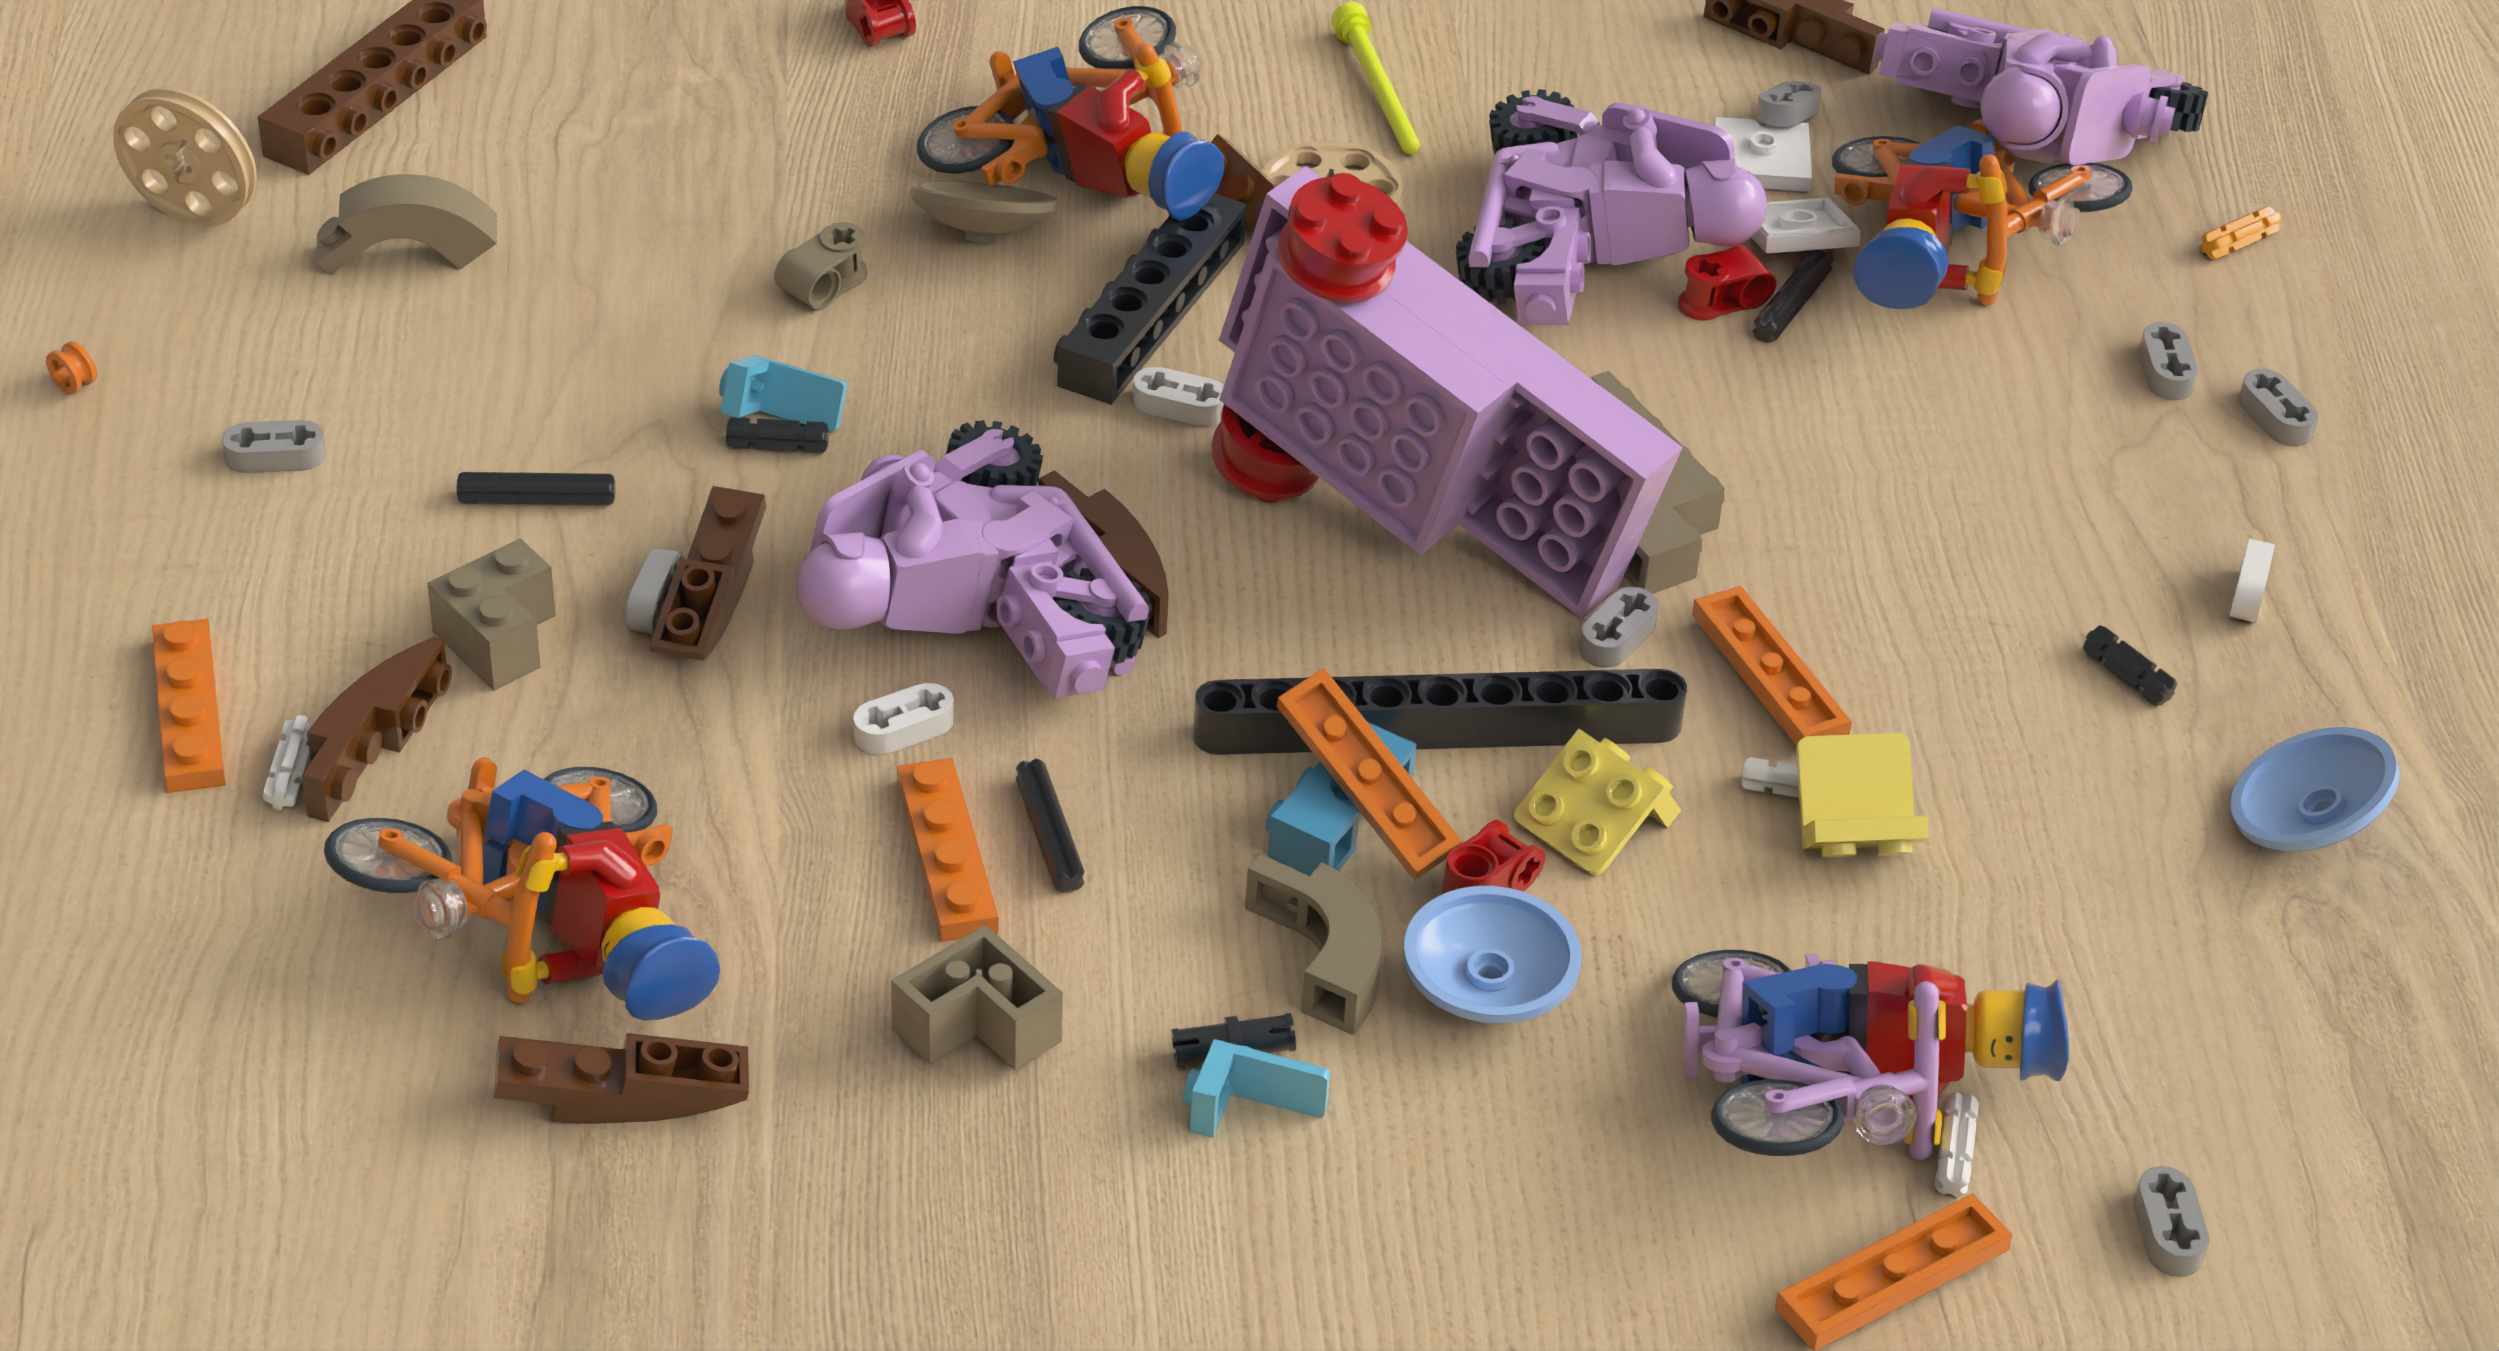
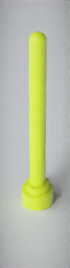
M1356 2L1344 3L1333 12L1331 25L1341 41L1352 45L1402 151L1408 155H1413L1419 150L1420 143L1368 38L1371 21L1361 4Z

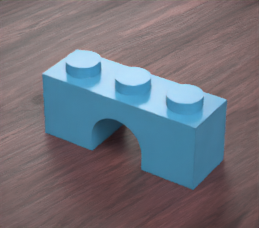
M1368 723L1413 779L1417 744ZM1320 761L1314 768L1308 767L1304 770L1295 790L1285 801L1278 800L1273 805L1266 820V830L1270 832L1268 857L1308 876H1311L1321 862L1339 871L1356 851L1360 810L1354 808L1356 806Z

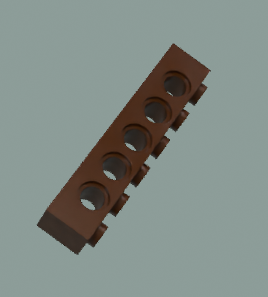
M411 0L258 116L263 157L307 175L313 173L487 37L484 1Z

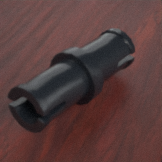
M1285 1013L1280 1016L1238 1021L1236 1015L1224 1017V1023L1171 1029L1172 1047L1175 1049L1176 1067H1182L1186 1064L1205 1062L1214 1039L1235 1045L1247 1046L1266 1053L1288 1050L1289 1052L1296 1051L1295 1030H1291V1026L1294 1025L1291 1013Z

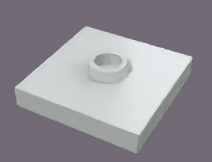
M1715 117L1714 126L1723 129L1733 140L1737 167L1751 172L1762 183L1764 189L1810 192L1812 169L1809 123H1799L1791 127H1775L1760 123L1756 119Z
M1829 197L1767 202L1765 220L1758 232L1752 236V239L1766 254L1860 246L1861 230Z

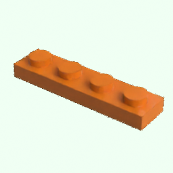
M1741 586L1694 599L1692 611L1694 619L1795 745L1806 736L1850 735L1852 725L1850 718Z
M209 619L152 625L167 793L225 786Z
M1324 668L1278 697L1276 707L1356 808L1360 810V813L1414 881L1446 860L1448 853L1454 847L1462 844L1463 841Z
M953 758L897 765V783L941 942L962 939L984 925H987L993 932L998 934V913Z
M1972 1193L1778 1292L1775 1310L1813 1351H1816L2009 1251L2013 1234Z

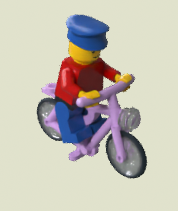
M1718 950L1696 955L1682 963L1672 977V990L1677 999L1684 1004L1683 1068L1685 1079L1698 1078L1699 1053H1702L1703 1065L1714 1071V1078L1716 1080L1727 1083L1733 1082L1741 1076V1085L1726 1091L1715 1101L1711 1110V1122L1717 1134L1727 1143L1754 1154L1794 1156L1819 1150L1830 1144L1840 1134L1844 1123L1854 1120L1856 1131L1864 1140L1871 1144L1885 1146L1897 1143L1904 1138V1142L1909 1144V1154L1911 1157L1918 1161H1924L1931 1156L1933 1145H1939L1941 1140L1942 1114L1937 1109V1099L1950 1082L1959 1081L1964 1077L1965 1052H1972L1975 1062L1980 1067L2020 1069L2021 1081L2041 1075L2049 1076L2054 1081H2060L2066 1073L2069 1062L2068 1022L2063 987L2058 979L2047 987L2026 983L2024 991L1983 990L1976 995L1973 1004H1967L1965 979L1958 975H1953L1950 971L1943 968L1924 964L1906 967L1876 961H1867V964H1849V968L1835 965L1833 960L1820 961L1817 954H1806L1805 968L1792 971L1776 958L1746 950ZM1699 1013L1717 1017V1025L1699 1026Z

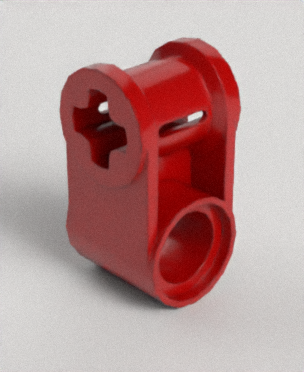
M845 0V16L860 33L861 38L868 47L877 46L881 39L899 34L903 37H910L916 32V19L909 0Z
M1737 245L1710 254L1695 255L1686 261L1685 274L1688 280L1686 290L1679 295L1678 308L1684 315L1696 320H1711L1721 315L1745 309H1755L1765 304L1772 297L1777 287V280L1752 251L1743 245Z
M1493 820L1486 824L1479 833L1463 844L1454 847L1448 853L1442 894L1473 886H1498L1524 891L1539 876L1545 863V852L1537 845H1525L1509 834V828L1505 823L1500 820Z

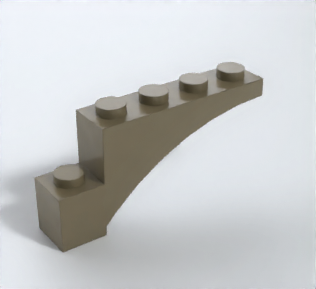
M1610 371L1592 376L1591 379L1682 446L1663 426L1662 422L1653 416L1635 398L1632 391L1624 387ZM1682 446L1680 455L1624 574V577L1633 587L1646 589L1652 594L1695 579L1702 551V537L1700 535L1719 528L1725 488L1715 476L1711 475L1692 456L1690 450L1685 446Z

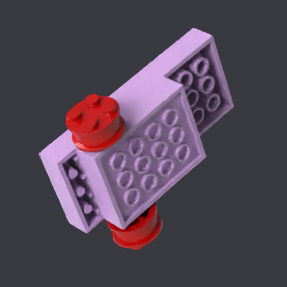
M1304 166L1266 194L1220 334L1219 341L1235 354L1219 399L1224 403L1221 411V422L1217 426L1211 441V455L1216 468L1233 486L1267 503H1275L1279 500L1301 496L1312 489L1319 478H1321L1419 555L1424 554L1457 525H1460L1583 619L1619 587L1683 447L1406 241L1408 227L1405 215L1387 194L1361 181L1352 174L1338 173L1333 177L1322 178L1313 170Z

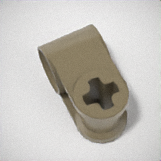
M847 222L833 223L825 227L819 234L799 247L789 250L782 256L775 269L774 280L776 285L815 310L826 308L833 300L866 280L867 267L865 262L861 260V248L865 242L863 230L858 225Z

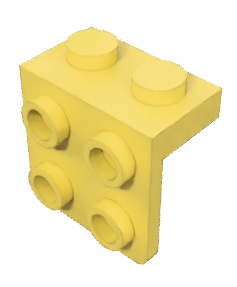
M1578 729L1518 805L1514 812V818L1525 830L1590 875L1597 876L1607 869L1648 815L1668 828L1681 812V809L1669 793L1673 785L1661 774L1650 767H1646L1641 771L1628 762L1631 759L1630 756L1607 738H1603L1601 742H1598Z
M1904 734L1806 736L1798 741L1796 745L1802 850H1822L1823 858H1843L1856 856V848L1878 847V855L1897 856L1912 854V846L1929 839L1928 815L1915 816L1910 743Z

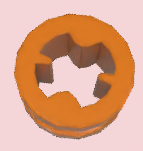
M69 341L62 346L61 351L53 350L46 356V366L51 378L59 388L68 394L78 392L82 384L90 385L97 379L96 366L89 353L79 343Z

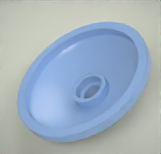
M2330 727L2308 731L2271 747L2244 770L2232 791L2231 812L2241 833L2247 839L2260 846L2289 852H2303L2325 848L2356 835L2378 818L2393 798L2398 787L2400 778L2399 765L2389 744L2372 732L2352 727Z
M1473 886L1444 893L1429 901L1414 915L1406 930L1403 957L1406 971L1415 987L1438 1007L1471 1021L1504 1024L1539 1017L1560 1005L1576 986L1581 969L1582 951L1579 938L1572 925L1557 909L1547 902L1526 892L1511 888Z

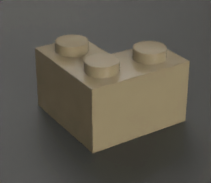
M521 538L427 583L433 633L438 638L444 639V643L494 691L541 668L537 625L556 616L552 569Z
M987 925L980 927L891 980L892 1030L929 1064L978 1036L1014 1070H1017L1062 1042L1063 992Z

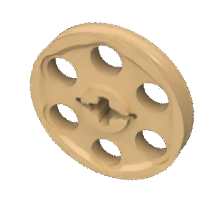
M154 88L139 94L117 117L113 130V143L118 162L135 189L163 213L198 225L215 226L226 223L234 218L252 198L257 182V171L252 152L237 127L209 102L183 90ZM158 106L168 109L174 115L177 124L166 120L160 113ZM132 127L142 130L148 136L150 144L138 139ZM202 128L212 131L220 140L221 146L210 142L204 135ZM150 169L159 172L165 178L168 186L158 183L152 177ZM220 171L232 176L238 188L228 185L222 179ZM193 191L204 195L208 199L211 208L200 204L196 200Z
M1311 141L1297 144L1272 156L1261 170L1277 185L1299 171L1302 167L1297 165L1304 163L1316 165L1317 167L1310 169L1322 178L1333 177L1338 173H1349L1361 181L1388 193V196L1401 209L1403 180L1398 169L1380 153L1358 144L1343 141ZM1350 165H1357L1365 169L1350 170L1345 167Z

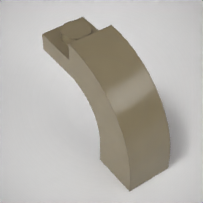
M397 174L373 178L361 182L340 194L339 218L332 217L327 220L317 233L316 264L331 275L361 252L378 242L389 239H412L433 247L460 270L497 244V213L473 193L439 178L415 174Z
M1259 854L1247 870L1245 909L1304 935L1317 946L1320 952L1304 971L1301 1012L1354 1035L1370 1013L1378 992L1383 936L1381 923L1373 904L1366 894L1347 876L1322 862L1311 876H1308L1290 866L1283 865Z

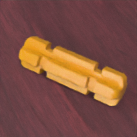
M2265 206L2254 211L2252 214H2247L2219 228L2208 231L2201 237L2200 251L2201 253H2206L2211 260L2219 259L2262 238L2277 233L2279 231V222L2282 221L2280 213H2275L2271 207Z

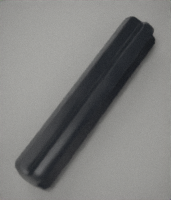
M1819 249L1811 250L1754 320L1756 327L1753 329V334L1757 339L1763 338L1767 343L1778 339L1832 271L1831 263L1834 258L1830 252L1824 253Z
M461 472L457 478L456 491L459 502L472 504L611 505L615 500L616 482L614 475L610 473Z
M1037 758L1030 762L1023 760L1016 767V782L1053 885L1058 891L1063 893L1069 889L1078 890L1084 885L1083 875L1085 870L1047 767L1042 760Z

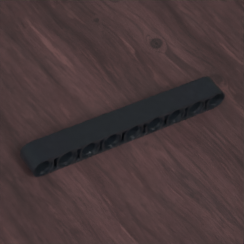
M1667 669L1332 677L1368 723L1417 744L1416 749L1565 746L1578 729L1598 742H1601L1603 738H1607L1615 744L1669 742L1675 739L1681 732L1687 694V683L1684 678L1678 673ZM1309 677L1226 679L1208 681L1202 684L1197 689L1195 695L1193 729L1195 744L1201 750L1217 755L1312 752L1276 707L1278 697Z

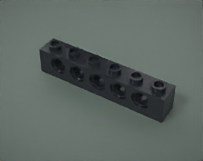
M1214 194L1209 202L1192 217L1178 221L1169 214L1159 229L1154 228L1142 249L1136 255L1132 254L1128 258L1124 270L1118 277L1105 285L1101 297L1091 308H1086L1082 312L1078 324L1068 335H1063L1058 340L1053 355V361L1058 365L1057 386L1112 405L1133 380L1136 373L1142 369L1245 244L1247 204Z

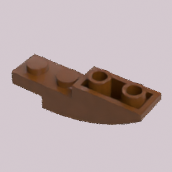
M1706 0L1703 17L1780 50L1789 42H1792L1868 75L1879 65V61L1874 60L1875 49L1880 33L1885 31V28L1853 16L1854 4L1845 0Z
M1055 470L1038 478V486L1057 487L1067 493L1130 582L1135 581L1141 586L1139 593L1146 592L1149 596L1148 604L1152 606L1147 630L1158 639L1166 635L1169 596L1166 574L1153 542L1138 520L1106 489L1088 497Z
M712 486L687 559L680 558L649 645L651 652L704 661L713 651L732 618L754 563L752 548L766 510L764 494Z
M432 637L411 646L361 676L322 712L307 731L311 763L302 774L308 817L329 822L341 803L350 800L358 778L368 764L371 765L377 760L381 748L400 753L412 734L418 733L422 729L428 710L438 696L442 697L447 692L451 681L452 669L446 663L444 639Z
M627 1033L623 1049L500 1036L496 1050L494 1098L552 1104V1121L603 1124L650 1122L687 1117L746 1101L749 1094L748 1046Z

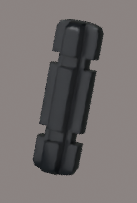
M731 417L727 422L726 442L727 446L731 448L748 449L749 444H756L755 448L760 450L798 452L799 446L805 447V452L823 453L828 448L829 428L825 422L807 421L806 426H800L799 420L757 418V423H750V418Z
M2099 625L2093 631L2090 630L2086 635V641L2083 645L2085 652L2098 662H2101L2103 659L2106 660L2103 665L2135 690L2143 688L2141 694L2152 703L2162 705L2174 696V691L2177 687L2176 679L2161 668L2155 671L2157 665L2126 641L2121 640L2118 643V635L2106 626Z

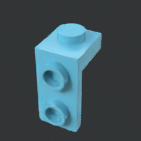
M753 355L730 362L729 367L723 372L719 384V394L723 397L720 413L741 418L761 411L789 420H799L802 424H806L807 421L825 422L828 424L829 431L833 432L840 427L847 383L840 379Z
M1214 1039L1201 1071L1192 1069L1185 1085L1183 1104L1191 1106L1190 1132L1213 1138L1231 1095L1316 1117H1323L1328 1107L1331 1073L1327 1068L1312 1065L1305 1061H1297L1254 1050L1247 1046L1235 1045Z

